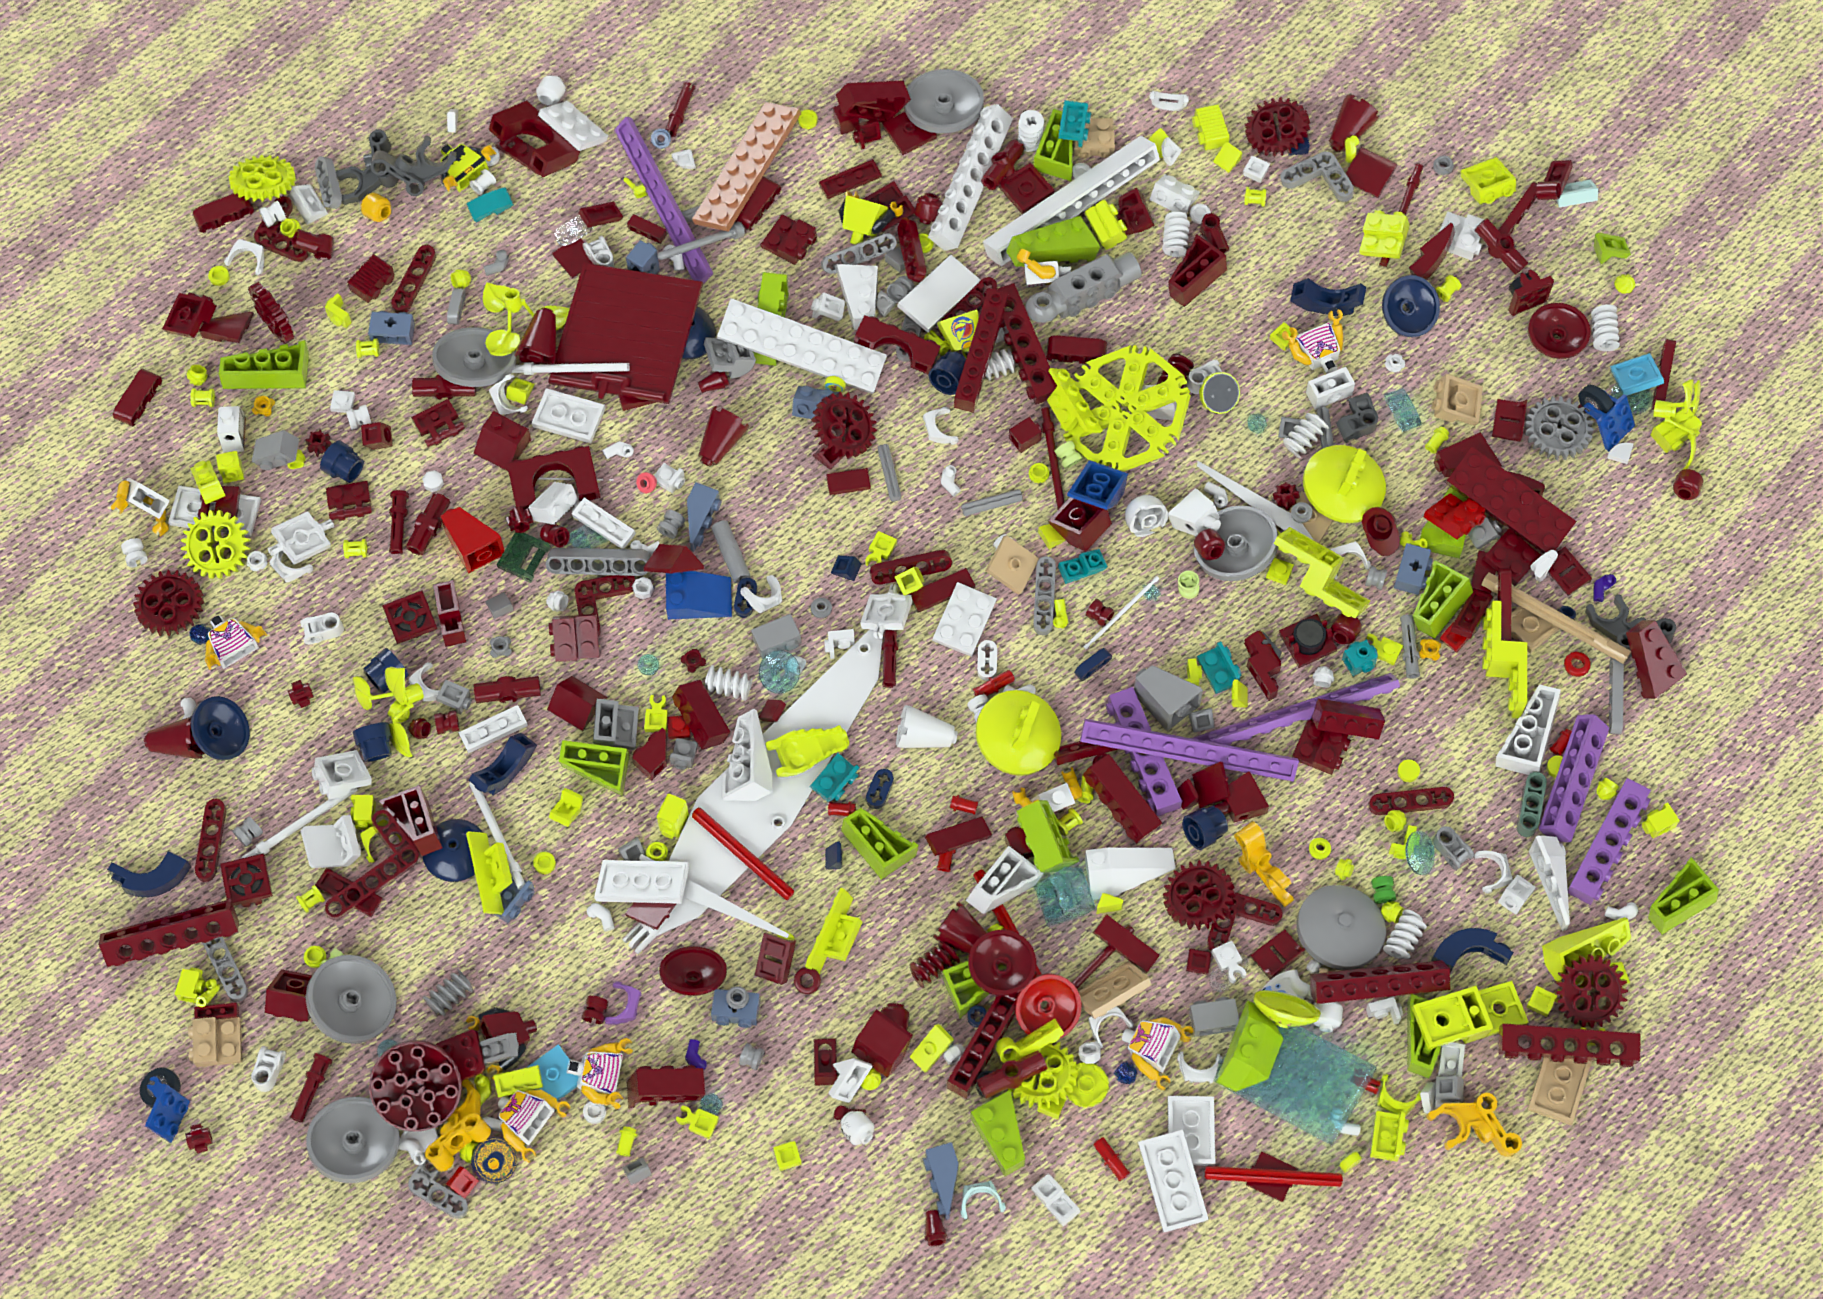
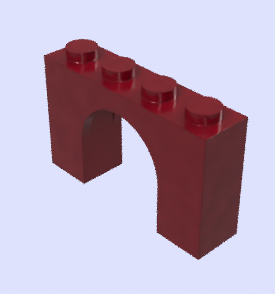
M527 100L493 114L488 130L499 140L505 141L517 135L527 134L538 137L547 144L533 151L529 164L541 177H546L577 162L580 151L539 117L540 111Z
M578 446L572 450H560L549 455H536L530 459H518L512 461V463H507L516 507L524 508V510L529 509L528 507L536 500L535 485L537 480L546 472L553 470L567 472L574 478L580 501L583 498L589 501L601 498L589 446Z

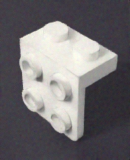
M343 815L334 825L304 826L301 829L310 867L350 866L361 855V847L357 841L356 828L352 822L351 815Z

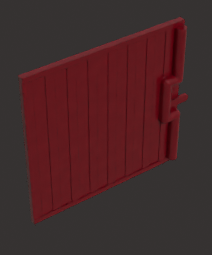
M583 263L556 353L555 364L629 363L630 369L629 371L552 372L548 383L599 392V399H604L607 393L669 404L704 283L690 279Z

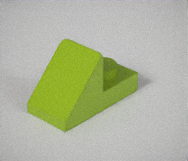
M1599 232L1595 234L1594 250L1600 264H1603L1612 256L1626 259L1631 255L1624 237Z

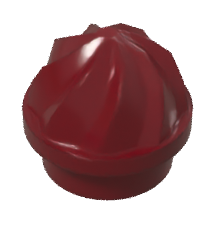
M424 718L412 719L408 730L414 738L425 739L430 734L431 724Z

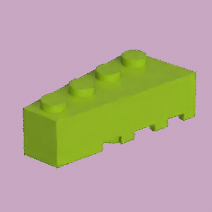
M1077 216L1012 236L1006 252L1016 267H1024L1025 264L1017 260V255L1021 249L1031 253L1028 258L1031 261L1033 259L1037 263L1057 261L1059 264L1060 261H1069L1070 263H1078L1079 260L1094 261L1101 246L1082 217Z
M763 272L761 288L758 292V308L785 318L789 297L788 277L784 274ZM753 351L756 364L777 365L776 359Z
M306 340L298 341L297 345L288 346V344L279 345L280 348L268 351L265 348L253 354L245 352L221 357L218 375L223 389L306 388L309 362Z

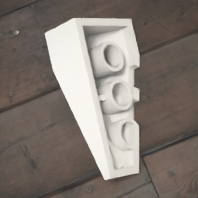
M752 709L737 719L732 739L735 745L733 753L728 755L727 762L730 763L728 773H724L722 779L723 800L756 801L772 793V772L757 710Z
M1537 836L1532 843L1529 854L1562 931H1565L1570 924L1565 861L1566 851L1564 845L1559 843L1557 837Z
M1101 848L1086 850L1085 852L1091 900L1100 899L1102 893L1118 896L1120 893L1176 869L1172 848Z

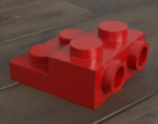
M1449 493L1427 509L1423 517L1455 539H1459L1464 534H1469L1476 525L1480 526L1486 517L1484 515L1486 509L1470 498L1463 502L1458 497Z

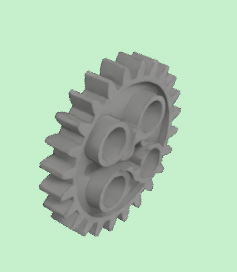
M1552 396L1550 402L1543 398L1542 404L1536 402L1535 408L1531 407L1530 414H1527L1524 428H1526L1525 435L1530 436L1528 443L1534 442L1533 449L1540 448V455L1547 452L1548 459L1551 455H1555V460H1558L1559 456L1562 455L1563 459L1566 460L1568 454L1575 458L1576 452L1582 454L1583 448L1587 449L1588 442H1591L1594 428H1591L1593 421L1588 420L1590 417L1588 413L1583 414L1585 407H1577L1578 401L1571 404V398H1568L1565 402L1562 396H1560L1558 401ZM1542 432H1548L1550 435H1545ZM1562 439H1568L1570 442H1565Z

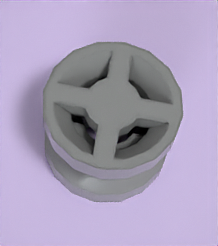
M1371 565L1365 586L1373 585L1377 589L1382 590L1388 570H1378L1375 566Z
M747 1043L741 1053L739 1064L743 1066L749 1065L751 1069L757 1070L763 1058L764 1049H755L751 1044Z

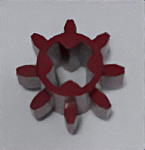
M321 429L316 432H310L309 439H305L308 445V452L312 453L314 451L317 457L319 454L325 453L332 444L329 441L331 439L329 433L324 435Z
M1287 482L1276 486L1277 492L1273 493L1277 506H1282L1286 509L1295 505L1296 499L1300 498L1296 485H1290Z
M522 507L513 508L509 511L510 516L506 517L510 531L515 530L517 533L526 532L530 529L529 524L534 523L529 509L524 510Z
M301 680L291 683L292 689L288 690V694L293 705L299 704L301 708L311 705L309 699L314 698L309 683L302 684Z
M201 1123L190 1126L191 1131L185 1133L189 1150L195 1149L197 1154L208 1151L207 1146L213 1144L209 1127L203 1128Z

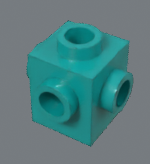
M1366 639L1362 642L1357 641L1351 644L1344 651L1342 661L1354 677L1361 672L1368 673L1374 669L1378 653L1376 648L1370 645Z

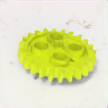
M263 155L260 158L252 156V160L245 158V163L238 162V166H233V170L230 171V176H228L233 193L238 194L239 198L245 196V200L253 198V202L257 199H261V202H263L265 198L271 201L273 196L280 198V193L286 195V190H292L291 186L295 185L294 181L296 180L294 167H291V163H286V159L279 160V156L273 159L271 155L267 158H264Z
M209 510V516L202 512L201 519L193 517L195 524H187L190 531H183L187 538L181 539L182 542L186 543V546L182 547L181 550L187 551L183 558L190 559L187 565L190 567L195 565L193 572L197 573L201 570V576L205 577L208 573L210 579H213L215 574L219 579H222L223 573L230 577V570L238 572L236 565L244 566L241 559L248 557L244 552L251 550V548L245 546V543L251 541V539L244 537L249 532L241 530L245 524L241 522L236 524L238 517L234 516L231 518V513L228 512L223 516V511L218 510L216 515L214 511ZM227 527L229 534L226 538H222L221 531ZM206 530L208 537L205 541H202L200 534ZM216 541H218L219 545H217L216 548H213L212 544H215ZM230 548L232 552L231 557L225 559L224 551ZM209 551L211 558L209 561L204 562L203 554Z
M1060 1042L1055 1046L1049 1043L1039 1051L1043 1058L1047 1057L1045 1060L1047 1070L1028 1078L1031 1080L1023 1082L1018 1088H1008V1091L1011 1090L1013 1092L1014 1099L1020 1097V1104L1029 1101L1030 1108L1034 1103H1037L1040 1109L1042 1103H1046L1047 1107L1050 1108L1051 1101L1058 1105L1059 1097L1066 1100V1092H1073L1072 1086H1076V1077H1078V1072L1075 1070L1077 1069V1063L1073 1062V1054L1068 1055L1067 1047L1061 1050ZM1054 1064L1059 1065V1067L1052 1068L1050 1066ZM1015 1072L1008 1074L1010 1077L1017 1075ZM1037 1075H1040L1038 1088L1034 1090L1038 1082ZM1046 1084H1052V1085H1053L1052 1087H1049V1088L1044 1087V1085H1046Z

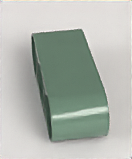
M1540 772L1530 773L1523 786L1516 825L1517 832L1523 837L1533 836L1540 823L1547 783L1546 777ZM1530 782H1536L1540 787L1535 788ZM1526 802H1532L1536 807L1531 808ZM1523 822H1529L1533 827H1525Z

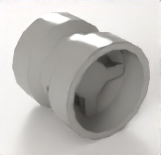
M907 276L897 278L895 282L887 287L889 299L899 303L914 289V283Z
M667 510L664 514V520L658 524L657 530L662 535L674 539L678 534V528L684 524L685 518L674 510Z
M247 817L243 825L237 826L232 830L233 834L245 847L252 842L254 837H259L263 833L251 817Z

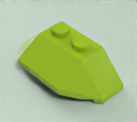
M1249 1000L1246 1001L1216 1079V1083L1234 1092L1269 1078L1284 1039L1275 1022L1267 1018L1257 1008L1255 1003Z

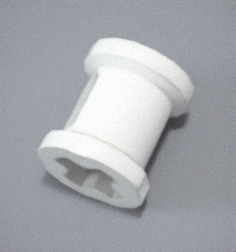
M486 169L482 170V174L477 179L470 181L471 188L480 196L484 194V191L491 184L494 185L496 183L495 177Z

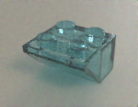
M1064 867L1034 886L1048 927L1083 917L1096 909L1082 868Z

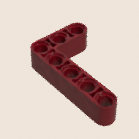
M377 811L373 815L372 826L392 855L326 902L325 913L329 919H341L417 864L419 855L416 847L388 811ZM384 816L389 822L386 826H379L376 823V819ZM393 834H398L402 840L398 844H393L389 841V837ZM405 852H412L415 858L411 862H406L403 860L402 855ZM394 865L397 871L392 875H388L384 872V867ZM368 878H376L378 885L374 888L368 887L365 883ZM350 891H357L360 894V898L356 901H351L348 899L347 894ZM332 904H339L342 910L338 914H332L329 912V907Z

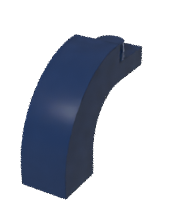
M1307 278L1293 284L1290 301L1307 311L1326 315L1332 311L1333 316H1338L1337 310H1341L1343 316L1353 314L1355 307L1363 305L1366 286L1360 283L1345 289L1333 290L1321 287Z
M523 733L510 736L497 759L487 768L472 773L468 781L481 792H489L491 795L499 793L528 763L537 744Z
M168 851L159 866L147 873H133L111 862L107 870L112 876L111 879L117 884L122 885L121 887L125 893L135 897L148 898L162 895L175 888L185 878L191 866L186 859Z
M1467 928L1459 930L1444 939L1431 961L1443 960L1450 968L1451 973L1458 959L1467 953H1483L1507 966L1514 952L1506 944L1494 942L1497 933L1482 928Z

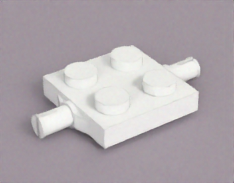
M307 511L272 528L271 533L278 544L268 547V552L273 556L283 551L293 565L330 548L331 543L326 538L324 531L333 528L334 524L331 522V519L319 524Z
M893 584L890 585L888 593L880 595L870 594L860 622L861 628L875 630L874 637L877 639L883 637L884 630L904 629L913 601L911 595L897 594L899 587L896 584L894 586Z

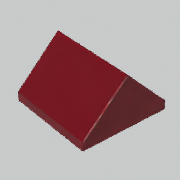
M659 544L644 566L645 572L678 573L704 569V565L687 546Z
M570 676L556 685L547 710L579 730L584 731L595 716L596 700H606L607 696Z

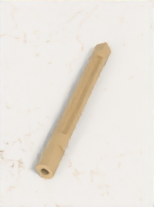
M1489 572L1485 576L1482 586L1498 594V577ZM1512 586V602L1622 664L1628 659L1631 653L1630 650Z

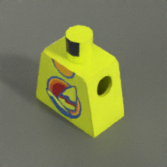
M977 310L937 323L951 352L962 350L965 358H967L979 316Z

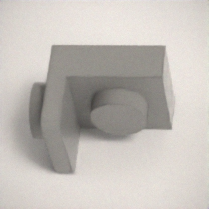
M445 680L436 697L438 702L456 709L460 715L464 709L468 710L472 702L469 689Z
M676 738L673 753L670 754L671 764L681 770H685L686 767L692 768L698 742Z

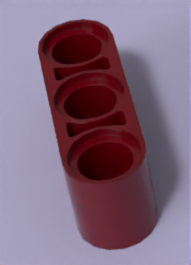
M763 176L735 222H740L745 229L751 231V227L757 224L764 215L762 213L765 209L768 210L775 201V196L780 194L781 185Z
M233 193L197 207L192 212L199 231L206 233V230L211 228L214 230L224 226L229 221L232 223L245 218V215H252L255 210L250 199L245 200V196L239 198L238 194Z
M1053 335L1048 338L1046 358L1049 361L1058 360V362L1067 363L1076 361L1079 364H1087L1086 362L1107 354V342L1103 339Z
M140 369L115 406L113 418L134 427L137 418L140 419L145 411L146 404L151 402L156 394L157 387L161 386L162 377L145 369Z

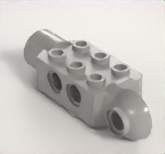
M1127 252L1115 259L1106 254L1053 280L1046 290L1033 294L1026 302V312L1032 320L1041 323L1052 321L1057 314L1063 319L1068 316L1074 317L1086 307L1093 308L1099 301L1105 298L1107 300L1113 298L1121 287L1141 278L1140 265L1131 252Z

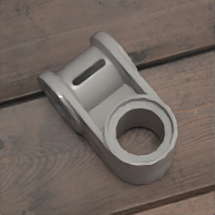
M1444 826L1437 831L1433 844L1454 870H1458L1463 862L1474 857V852L1470 846L1458 836L1454 829ZM1440 836H1446L1450 842H1443Z

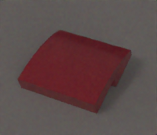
M1361 147L1345 174L1353 187L1379 198L1398 164Z
M895 181L862 199L886 206L888 209H891V202H896V208H899L900 205L903 206V214L898 217L895 216L881 230L882 232L898 224L901 219L914 215L915 208L908 197L902 194Z

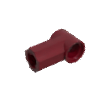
M1207 213L1202 218L1200 226L1201 235L1222 253L1229 251V246L1219 225L1220 218L1216 214Z
M297 229L292 238L293 247L313 253L316 259L327 258V260H330L332 258L334 238L328 234L315 235Z

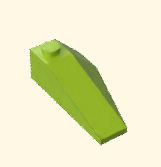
M1449 487L1444 495L1445 497L1451 493L1463 502L1467 500V498ZM1427 521L1422 529L1420 539H1426L1428 544L1426 549H1430L1432 553L1460 559L1466 535L1464 534L1459 539H1455L1430 521Z

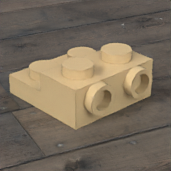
M1091 118L1090 124L1086 123L1085 128L1089 129L1087 141L1083 140L1082 147H1078L1079 141L1073 140L1074 156H1079L1080 158H1088L1090 156L1107 158L1111 156L1115 150L1113 118Z
M1445 374L1435 382L1433 390L1437 392V395L1431 406L1432 410H1435L1434 417L1451 423L1459 420L1473 426L1479 423L1483 386L1449 374Z
M216 1017L192 1019L193 1025L188 1026L189 1039H193V1047H189L188 1053L189 1060L193 1061L196 1067L242 1063L240 1017L218 1020Z

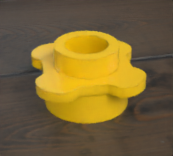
M267 396L256 397L252 413L255 415L262 414L265 417L271 416V409L275 405V400L273 398L269 399Z
M1422 639L1420 642L1421 651H1419L1420 658H1431L1433 661H1437L1440 658L1439 649L1441 648V643L1434 639Z

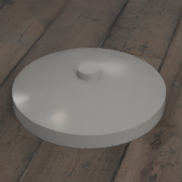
M939 69L926 72L909 84L907 90L911 100L904 106L910 121L919 128L933 133H953L963 130L977 121L984 107V94L979 83L968 74L957 70Z
M478 327L462 328L447 333L436 342L432 352L433 366L442 378L451 383L466 387H483L502 381L506 375L513 371L516 364L515 351L504 356H494L489 353L485 344L487 336L494 330Z
M1232 506L1218 511L1221 525L1217 532L1225 542V550L1218 559L1205 560L1194 547V553L1200 567L1211 577L1223 581H1240L1253 577L1263 571L1272 562L1278 550V546L1274 544L1278 532L1273 520L1262 510L1250 506Z
M1330 885L1317 889L1305 899L1297 915L1296 928L1301 944L1311 957L1330 968L1339 970L1361 968L1378 955L1385 941L1386 925L1380 909L1366 894L1352 887Z
M342 955L326 961L312 975L306 990V1005L312 1021L325 1035L339 1042L357 1044L376 1038L387 1028L395 1014L396 993L389 976L376 963L360 956Z
M347 1097L325 1106L313 1118L306 1137L307 1151L313 1166L325 1177L341 1183H360L380 1175L391 1165L400 1145L399 1129L387 1123L377 1113L371 1099L365 1097Z

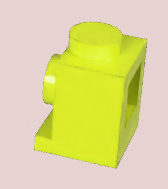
M237 451L216 455L218 470L223 479V484L244 480L242 462Z
M913 567L895 576L904 596L923 587L922 583L925 582L918 567Z
M351 795L354 807H351L350 815L355 822V828L366 830L368 827H372V818L376 811L374 796Z
M1667 802L1660 811L1655 809L1647 815L1646 821L1642 822L1641 825L1644 832L1650 834L1654 839L1676 828L1680 820Z
M198 968L182 969L174 993L178 1000L196 1004L199 993H203L205 988L202 970Z

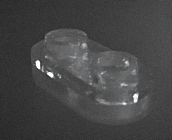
M579 215L558 227L554 234L557 243L565 246L590 233L593 227L587 228Z
M1240 954L1242 963L1239 965L1247 972L1248 960L1243 954ZM1217 966L1211 972L1209 983L1214 990L1223 992L1233 985L1228 979V969L1221 971L1219 966ZM1233 974L1236 979L1235 982H1237L1241 978V974ZM1223 978L1225 982L1219 984L1216 979Z

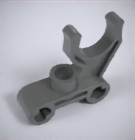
M374 130L369 135L372 153L363 155L366 165L365 170L362 171L357 167L350 166L336 171L339 181L347 178H355L359 181V185L354 192L342 194L343 205L361 202L365 196L381 185L386 188H392L397 185L398 178L387 172L385 175L380 176L371 171L370 165L373 154L379 150L388 153L392 148L383 130Z
M425 136L416 149L417 162H414L411 157L405 154H400L396 158L383 150H379L373 154L370 167L371 171L376 175L382 176L387 172L406 183V191L409 195L419 196L424 191L425 182L447 172L451 164L456 160L457 154L455 151H450L445 161L440 163L430 161L424 151L431 144V137Z
M1616 595L1614 598V604L1619 610V615L1613 619H1604L1598 616L1594 605L1588 604L1585 613L1589 617L1591 626L1612 641L1630 650L1626 632L1640 621L1646 620V618L1640 617L1630 623L1626 622L1629 608L1625 604L1622 595ZM1668 618L1657 620L1658 626L1670 644L1676 631L1675 622Z

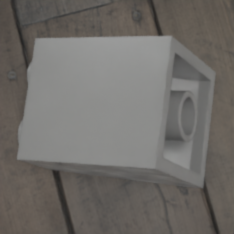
M1153 665L1148 669L1143 668L1135 676L1134 690L1138 700L1166 731L1187 717L1190 712L1200 707L1203 690L1193 683Z

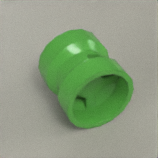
M1379 876L1371 880L1372 888L1375 889L1373 897L1376 904L1396 901V893L1393 891V877Z

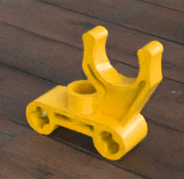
M1254 821L1250 822L1234 834L1237 843L1242 847L1243 855L1238 858L1239 863L1247 873L1251 874L1255 871L1274 897L1286 907L1294 901L1292 895L1285 890L1292 882L1278 867L1272 866L1269 863L1272 854L1266 849L1264 833Z
M468 1079L462 1081V1086L468 1092L465 1102L457 1107L446 1120L448 1123L441 1128V1136L431 1143L425 1151V1157L441 1172L450 1169L454 1163L453 1156L463 1149L466 1144L473 1140L475 1142H483L491 1133L490 1126L480 1117L481 1095Z
M1491 1093L1481 1094L1473 1103H1443L1439 1108L1430 1111L1426 1115L1429 1121H1433L1438 1115L1448 1114L1458 1122L1459 1133L1455 1139L1444 1143L1446 1150H1450L1455 1145L1465 1142L1469 1137L1470 1127L1474 1128L1477 1137L1483 1144L1492 1141L1502 1156H1513L1522 1147V1140L1519 1135L1515 1133L1506 1134L1493 1113L1497 1107V1099ZM1483 1101L1488 1104L1486 1109L1481 1106ZM1505 1141L1507 1143L1512 1142L1514 1149L1512 1147L1508 1148Z

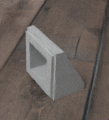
M899 247L885 255V262L901 273L905 269L902 251Z
M1282 416L1278 437L1289 438L1288 433L1291 431L1295 432L1294 427L1296 425L1301 426L1299 422L1301 419Z
M505 592L485 601L494 619L514 610Z
M1436 1076L1435 1099L1463 1101L1464 1080L1460 1076Z

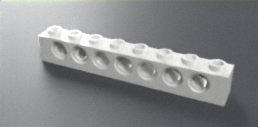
M998 104L986 106L980 112L978 123L973 129V134L966 145L965 153L960 159L958 169L952 177L951 185L945 193L943 204L938 210L939 214L931 225L928 238L942 250L947 251L958 248L984 186L981 179L993 164L991 158L999 152L1013 120Z

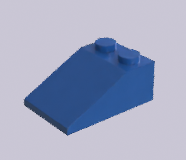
M1089 460L1068 491L1067 496L1108 510L1116 506L1124 495L1128 473Z
M696 571L666 573V612L668 620L732 617L731 577Z

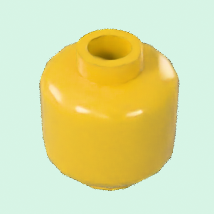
M369 193L362 200L361 212L365 217L375 222H382L390 216L391 204L382 195Z

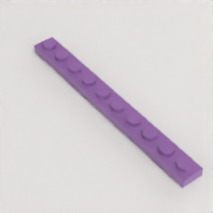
M625 117L614 130L675 247L696 240L633 119ZM700 247L682 253L683 262L693 280L705 283L714 274Z
M1388 673L1191 739L1231 745L1232 742L1248 740L1253 735L1259 733L1266 734L1275 728L1288 727L1293 722L1311 719L1318 698L1353 704L1360 700H1370L1373 696L1381 693H1391L1393 689L1400 687L1399 680L1392 673Z
M1084 719L1080 741L1208 766L1223 762L1225 769L1245 773L1250 771L1251 774L1293 782L1299 763L1298 758L1090 719Z

